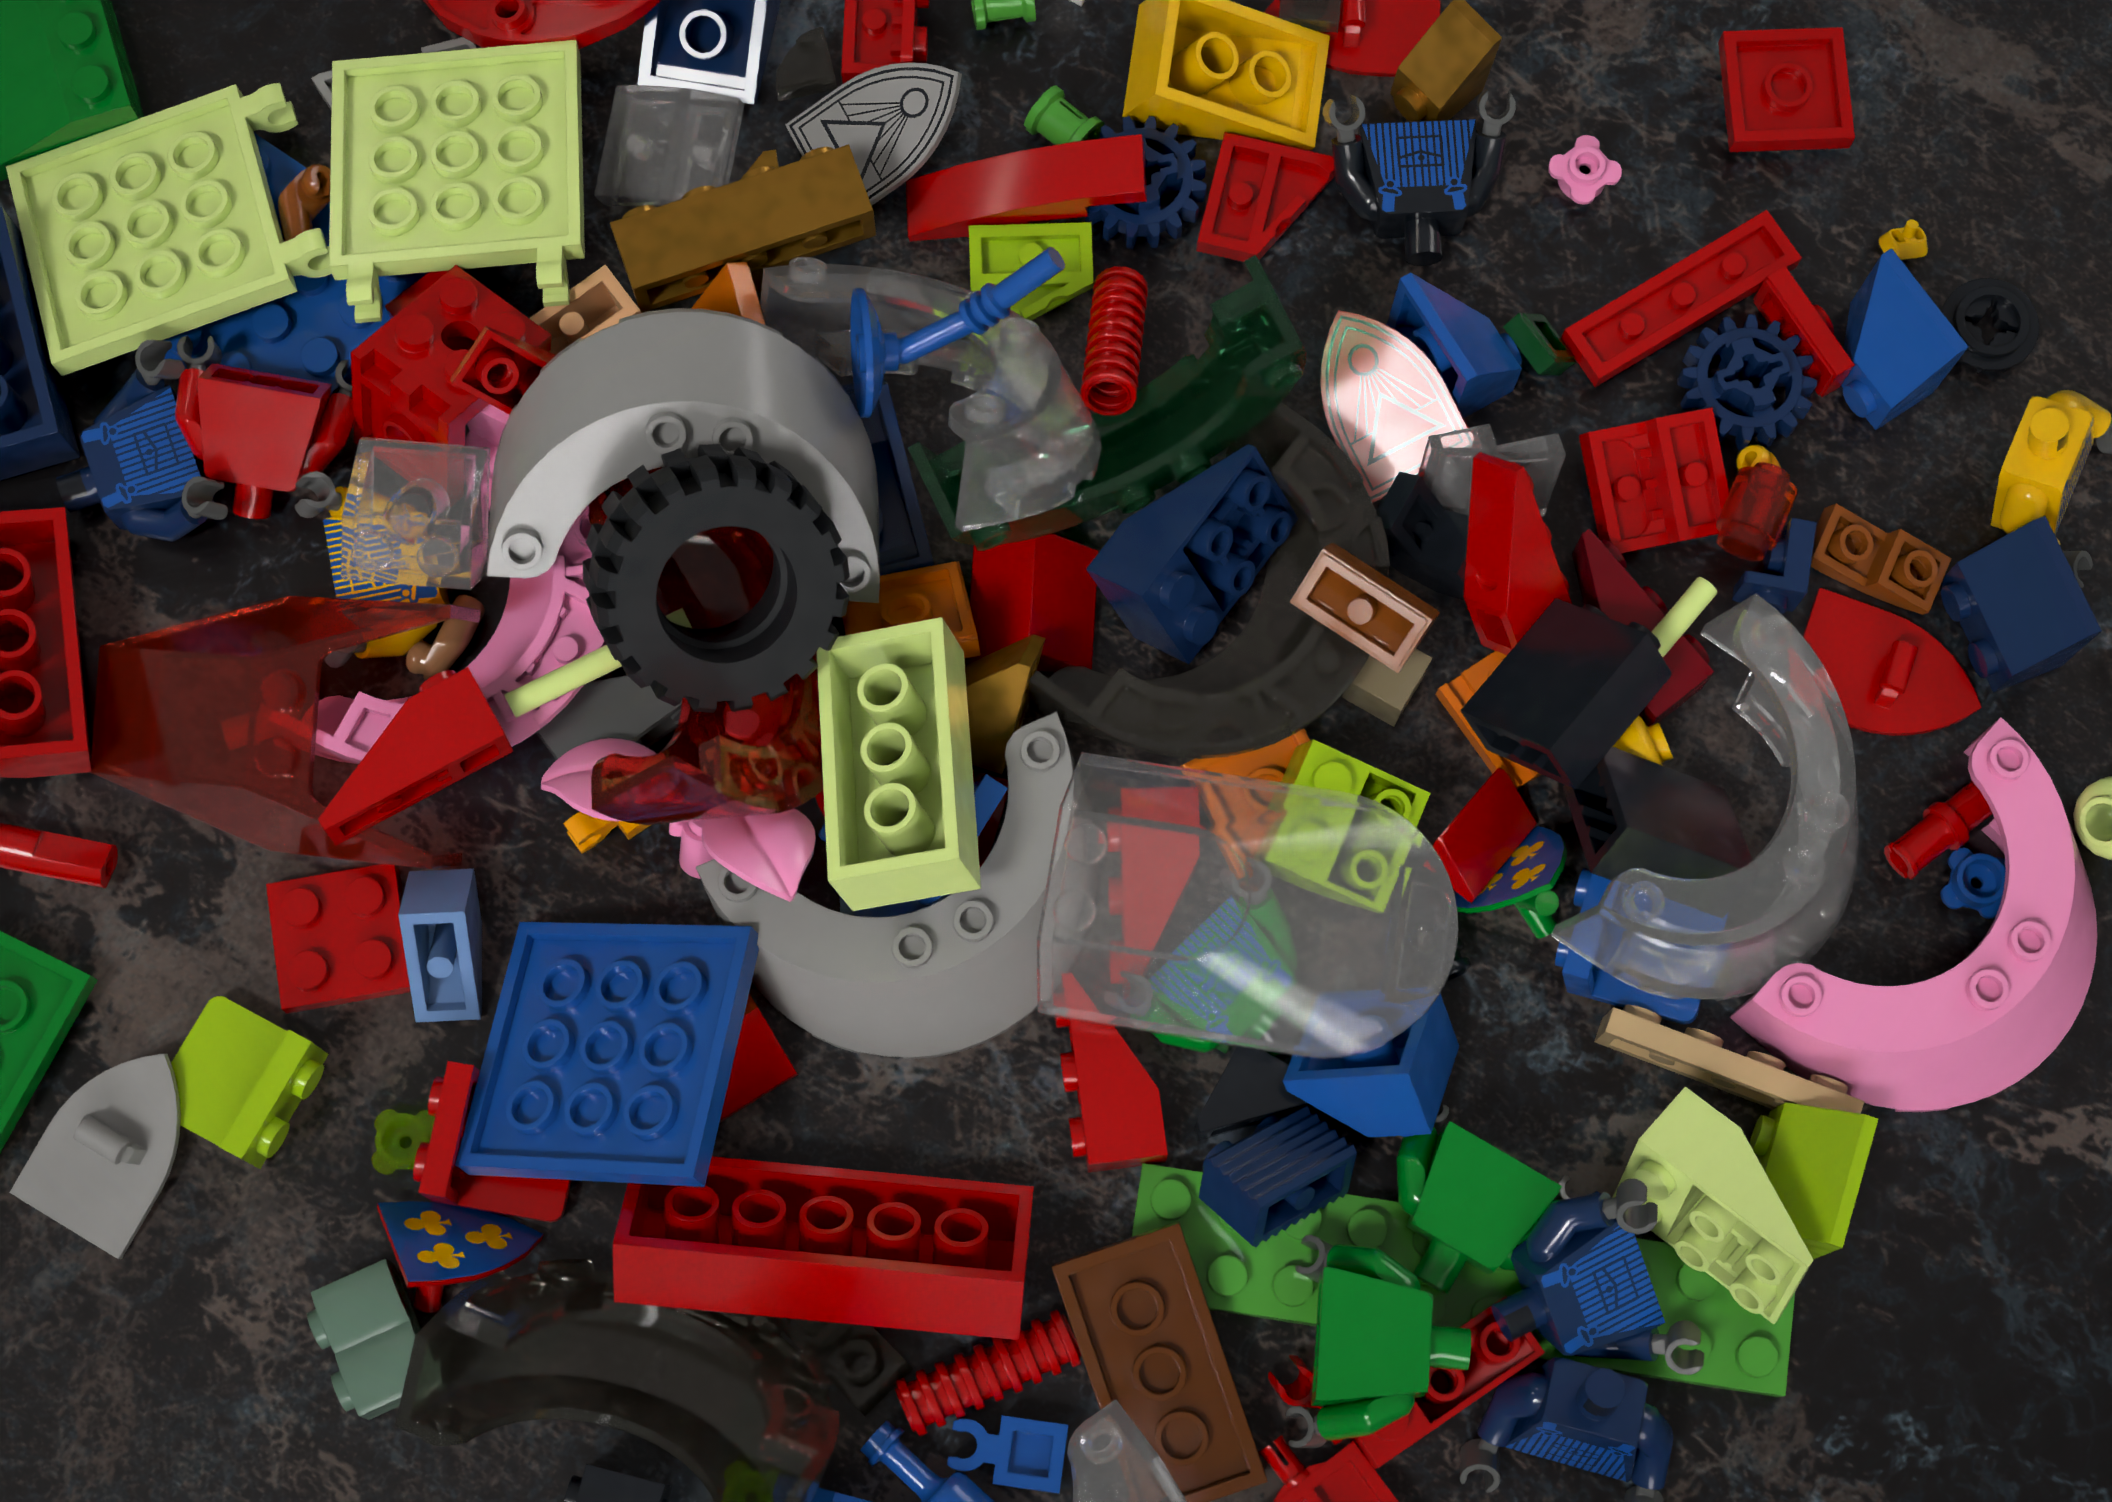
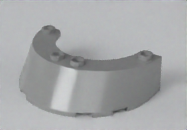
M675 308L649 311L619 319L618 324L602 329L583 340L579 338L560 351L540 370V375L526 390L519 403L513 407L502 431L495 455L490 504L487 576L531 578L547 572L555 563L559 548L574 521L601 493L614 484L628 478L627 476L641 465H644L647 470L665 467L661 458L662 454L680 448L686 458L698 457L699 445L719 444L726 454L733 455L734 451L741 447L757 452L768 464L776 461L789 470L797 481L804 485L822 506L823 511L832 520L842 539L838 547L848 558L850 577L845 582H841V586L848 593L849 601L879 603L878 483L870 439L857 410L850 400L849 394L837 378L817 357L814 359L798 345L784 338L781 332L771 327L731 313L707 309Z
M1057 712L1024 725L1012 734L1006 744L1005 762L1008 772L1006 814L999 837L989 856L980 867L981 889L950 894L945 899L929 907L907 914L889 917H860L825 908L798 892L794 899L789 902L743 880L715 859L696 867L722 926H752L758 933L757 945L759 952L752 984L778 1012L780 1011L789 1020L811 1033L813 1037L835 1047L857 1054L866 1053L884 1057H903V1059L911 1060L944 1056L983 1044L1003 1034L1027 1018L1051 995L1052 989L1063 978V969H1069L1073 961L1076 960L1086 939L1094 914L1099 872L1097 838L1091 813Z

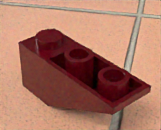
M1590 528L1581 535L1572 552L1584 605L1589 604L1598 608L1608 618L1625 625H1628L1630 622H1636L1652 632L1668 613L1662 599L1651 588L1647 586L1641 588L1625 570L1627 564L1623 555L1614 544L1606 539L1600 541ZM1689 634L1682 635L1663 657L1672 672V676L1639 714L1644 720L1646 727L1659 723L1700 691L1714 673L1713 669L1708 665L1710 659L1706 650L1697 639Z

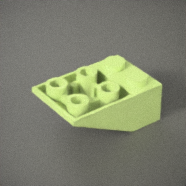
M1684 1087L1638 1139L1617 1188L1627 1179L1635 1178L1642 1181L1647 1186V1201L1644 1204L1653 1202L1658 1205L1657 1224L1651 1231L1671 1245L1686 1265L1694 1270L1706 1272L1727 1288L1741 1307L1751 1313L1761 1314L1772 1324H1775L1811 1266L1813 1258L1741 1127L1687 1087ZM1617 1188L1612 1198L1616 1197Z

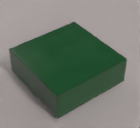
M1518 313L1503 326L1538 375H1561L1576 362L1574 360L1575 356L1543 314Z

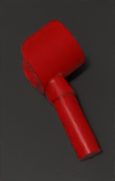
M1289 1355V1358L1299 1369L1298 1378L1293 1383L1282 1385L1272 1372L1269 1371L1268 1380L1271 1386L1288 1405L1322 1408L1321 1406H1311L1313 1373L1298 1356ZM1343 1439L1333 1440L1331 1442L1334 1445L1340 1443Z

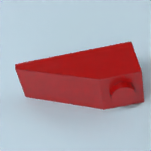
M468 667L457 673L454 670L442 671L424 681L419 687L420 692L407 699L320 815L318 820L323 830L336 846L513 752L506 734Z

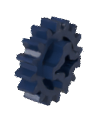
M1128 116L1123 118V128L1120 133L1116 134L1107 125L1101 127L1100 139L1142 134L1147 202L1087 207L1088 217H1085V222L1096 224L1102 220L1104 222L1103 239L1109 241L1117 232L1125 234L1126 248L1133 249L1137 237L1146 236L1151 248H1157L1159 233L1166 231L1172 238L1177 240L1181 237L1182 232L1181 219L1190 223L1197 221L1199 206L1196 203L1205 202L1207 184L1201 181L1205 178L1206 162L1205 160H1193L1196 155L1197 146L1194 139L1181 144L1177 142L1179 126L1173 123L1162 133L1156 130L1155 117L1149 116L1144 128H1135L1134 122ZM1175 198L1169 206L1163 210L1160 209L1165 200Z
M1749 314L1742 328H1737L1730 316L1725 317L1718 327V334L1708 327L1703 329L1696 341L1698 346L1690 345L1682 360L1687 368L1682 369L1677 378V385L1691 389L1684 395L1680 403L1682 409L1697 408L1700 410L1713 407L1719 442L1721 443L1727 434L1736 436L1738 450L1748 446L1752 437L1755 436L1761 446L1765 448L1772 445L1777 437L1776 431L1786 438L1789 437L1798 425L1796 419H1804L1812 406V403L1805 397L1811 396L1817 387V380L1803 376V374L1809 370L1814 360L1812 356L1803 355L1797 357L1794 350L1801 340L1800 337L1794 335L1785 341L1778 337L1780 322L1776 320L1765 331L1758 329L1756 315ZM1720 355L1721 361L1718 365L1720 370L1716 371L1714 377L1708 378L1709 363L1716 356ZM1785 386L1784 402L1774 411L1773 404L1776 401L1774 394L1778 392L1779 388Z

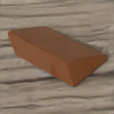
M1330 543L1322 549L1290 600L1291 604L1397 673L1402 670L1440 614L1437 609L1335 543Z

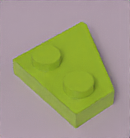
M1091 222L969 226L971 294L975 291H981V288L987 283L997 285L1049 247L1056 249L1065 263V268L1012 305L1011 314L1007 318L1000 319L997 325L989 327L988 331L983 335L972 333V347H983L1093 288Z

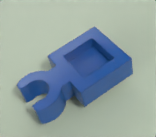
M1002 1415L999 1435L988 1434L985 1428L974 1420L959 1419L953 1421L952 1430L972 1434L977 1441V1449L969 1458L948 1457L947 1465L950 1468L960 1472H970L978 1469L984 1463L995 1465L993 1485L1059 1494L1068 1425Z

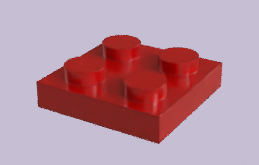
M1843 27L1723 31L1718 45L1729 152L1850 148L1855 139Z
M395 862L266 884L281 1010L289 1014L411 992L398 916L403 893L399 866Z

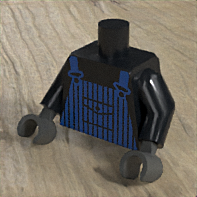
M1485 89L1479 95L1477 110L1484 119L1483 128L1477 131L1476 119L1362 124L1365 118V107L1363 102L1354 95L1350 96L1352 115L1347 121L1340 123L1335 116L1336 106L1334 100L1329 99L1323 107L1324 119L1331 127L1336 128L1337 137L1331 140L1337 189L1360 218L1371 221L1376 237L1381 239L1404 238L1406 262L1408 264L1428 266L1440 262L1443 258L1441 236L1460 234L1466 217L1479 213L1500 177L1506 134L1501 131V127L1514 116L1516 110V101L1509 91L1506 99V110L1499 116H1490L1486 113L1485 104L1488 100V89ZM1359 127L1358 134H1355V129Z

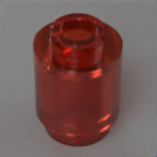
M1758 462L1754 467L1739 469L1716 523V527L1719 530L1716 542L1723 550L1745 560L1761 561L1764 559L1767 550H1772L1776 547L1798 495V490L1790 481L1791 477L1787 471L1765 462Z

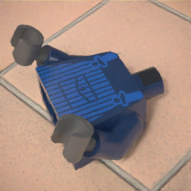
M146 340L137 349L135 355L137 369L96 417L93 425L83 430L80 434V440L89 466L56 477V483L60 496L70 513L101 502L105 513L119 529L128 530L130 533L138 536L175 542L204 523L207 518L222 520L227 517L228 507L218 503L215 494L225 486L223 482L206 477L203 461L194 456L175 420L177 394L171 386L164 387V379H178L185 370L183 362L175 359H164L167 351L172 349L173 345L170 341Z
M1635 1178L1623 1181L1617 1188L1616 1197L1611 1198L1606 1192L1599 1193L1596 1191L1586 1196L1558 1200L1549 1205L1528 1235L1527 1240L1514 1248L1511 1255V1261L1522 1290L1491 1306L1493 1316L1507 1340L1512 1342L1538 1329L1539 1333L1563 1355L1656 1361L1658 1355L1661 1354L1665 1355L1667 1365L1679 1374H1695L1702 1369L1704 1365V1352L1697 1349L1683 1350L1678 1347L1680 1345L1695 1346L1700 1344L1701 1331L1696 1324L1687 1320L1678 1321L1669 1328L1667 1334H1659L1657 1329L1658 1326L1665 1323L1635 1234L1647 1233L1657 1224L1658 1205L1653 1202L1644 1204L1647 1201V1186L1642 1181Z
M1553 1357L1535 1371L1513 1375L1497 1386L1477 1429L1481 1439H1472L1461 1447L1460 1482L1464 1484L1471 1471L1482 1469L1485 1470V1492L1490 1493L1499 1486L1501 1480L1499 1447H1506L1625 1482L1632 1480L1636 1486H1632L1626 1491L1623 1502H1664V1498L1657 1490L1665 1486L1673 1446V1431L1671 1425L1654 1405L1645 1403L1648 1384L1643 1380L1619 1374L1611 1369L1598 1368L1566 1358Z

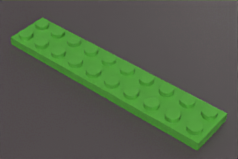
M1142 1163L1132 1237L1179 1221L1209 1310L1316 1326L1319 1283L1295 1270L1296 1265L1302 1267L1314 1265L1319 1257L1318 1250L1310 1249L1301 1244L1302 1239L1306 1235L1316 1236L1332 1246L1341 1244L1381 1249L1412 1273L1431 1242L1406 1227L1410 1215L1403 1210L1399 1202L1346 1194L1343 1198L1339 1196L1334 1203L1329 1202L1324 1209L1320 1207L1315 1214L1310 1213L1305 1220L1301 1218L1296 1225L1291 1224L1286 1231L1281 1229L1277 1236L1271 1235L1267 1242L1262 1240L1256 1248L1198 1198L1203 1172ZM1636 1238L1665 1320L1664 1324L1657 1327L1659 1334H1667L1669 1328L1678 1321L1687 1320L1696 1324L1701 1331L1700 1344L1695 1346L1680 1345L1678 1347L1683 1350L1697 1349L1704 1352V1365L1700 1371L1690 1375L1679 1374L1667 1365L1665 1355L1661 1354L1658 1355L1656 1361L1563 1355L1539 1333L1538 1329L1531 1331L1545 1352L1536 1359L1538 1361L1547 1362L1553 1357L1566 1358L1598 1368L1611 1369L1617 1373L1780 1398L1786 1396L1795 1293L1781 1317L1775 1324H1772L1761 1314L1751 1313L1741 1307L1734 1300L1730 1291L1706 1272L1694 1270L1686 1265L1679 1258L1675 1249L1668 1243ZM1467 1262L1448 1295L1418 1279L1421 1290L1433 1294V1326L1459 1328L1504 1296L1509 1297L1522 1290L1515 1271L1504 1270L1498 1267L1495 1272L1486 1274Z

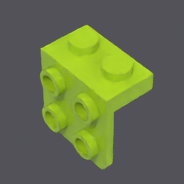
M213 997L206 1004L171 1062L179 1091L180 1125L261 1169L266 1159L271 1158L283 1144L290 1127L288 1122L301 1100L308 1098L318 1085L324 1071L323 1063L329 1054L308 1039L291 1030L286 1031L226 997Z

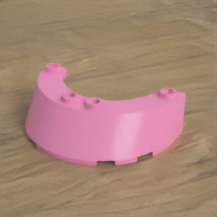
M491 404L487 405L467 423L469 432L465 437V486L484 503L489 511L495 455L502 431L509 417V414ZM599 496L574 521L559 548L555 563L547 572L531 578H510L507 603L498 627L486 647L467 666L506 734L511 747L526 740L547 725L569 704L583 686L517 718L514 716L504 694L606 645L591 616L586 601L589 597V592L583 582V561L592 557V553L586 544L591 525L595 523L604 525L607 519L601 507L603 503ZM359 691L355 699L338 695L326 697L316 702L307 712L303 721L278 709H275L269 720L293 746L339 762L359 764L407 699L412 696L382 700Z
M2001 717L1964 751L1969 756L1968 770L1971 780L1981 791L1993 813V817L1982 828V831L2005 855L2004 891L2000 907L1989 931L1980 944L1954 968L1931 979L1909 985L1872 986L1859 984L1820 971L1810 964L1803 963L1786 965L1773 974L1755 995L1735 1010L1730 1018L1774 1057L1782 1060L1786 1067L1799 1077L1809 1080L1810 1075L1815 1074L1835 1079L1848 1086L1847 1095L1863 1100L1866 1104L1895 1109V1112L1948 1110L1952 1107L1973 1103L1995 1095L2020 1081L2037 1068L2057 1048L2071 1029L2090 987L2096 960L2097 921L2092 888L2064 806L2051 777L2024 739Z

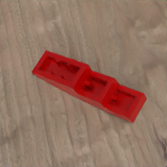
M1142 134L1083 140L1016 151L956 165L907 180L908 239L911 242L969 237V226L1030 224L1031 221L1088 217V206L1147 202L1145 154Z

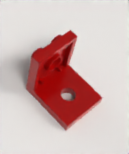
M457 265L351 352L353 414L355 416L353 424L354 443L447 513L465 498V426L489 403L450 381V378L469 350H452L444 343L448 339L458 336L470 338L475 342L485 326L548 352L551 351L552 334Z

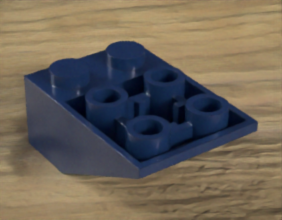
M1247 444L1126 518L1086 570L1134 638L1190 664L1203 645L1213 638L1218 625L1240 596L1249 590L1255 576L1276 548L1286 541L1292 527L1299 518L1257 448Z

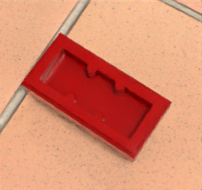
M1784 265L1766 276L1753 299V303L1769 325L1774 320L1780 322V331L1778 333L1780 339L1785 341L1794 335L1800 337L1801 340L1794 353L1797 357L1803 355L1812 356L1814 362L1804 376L1817 380L1815 391L1818 396L1824 397L1842 385L1855 364L1834 336L1833 324L1828 314L1819 305H1812Z

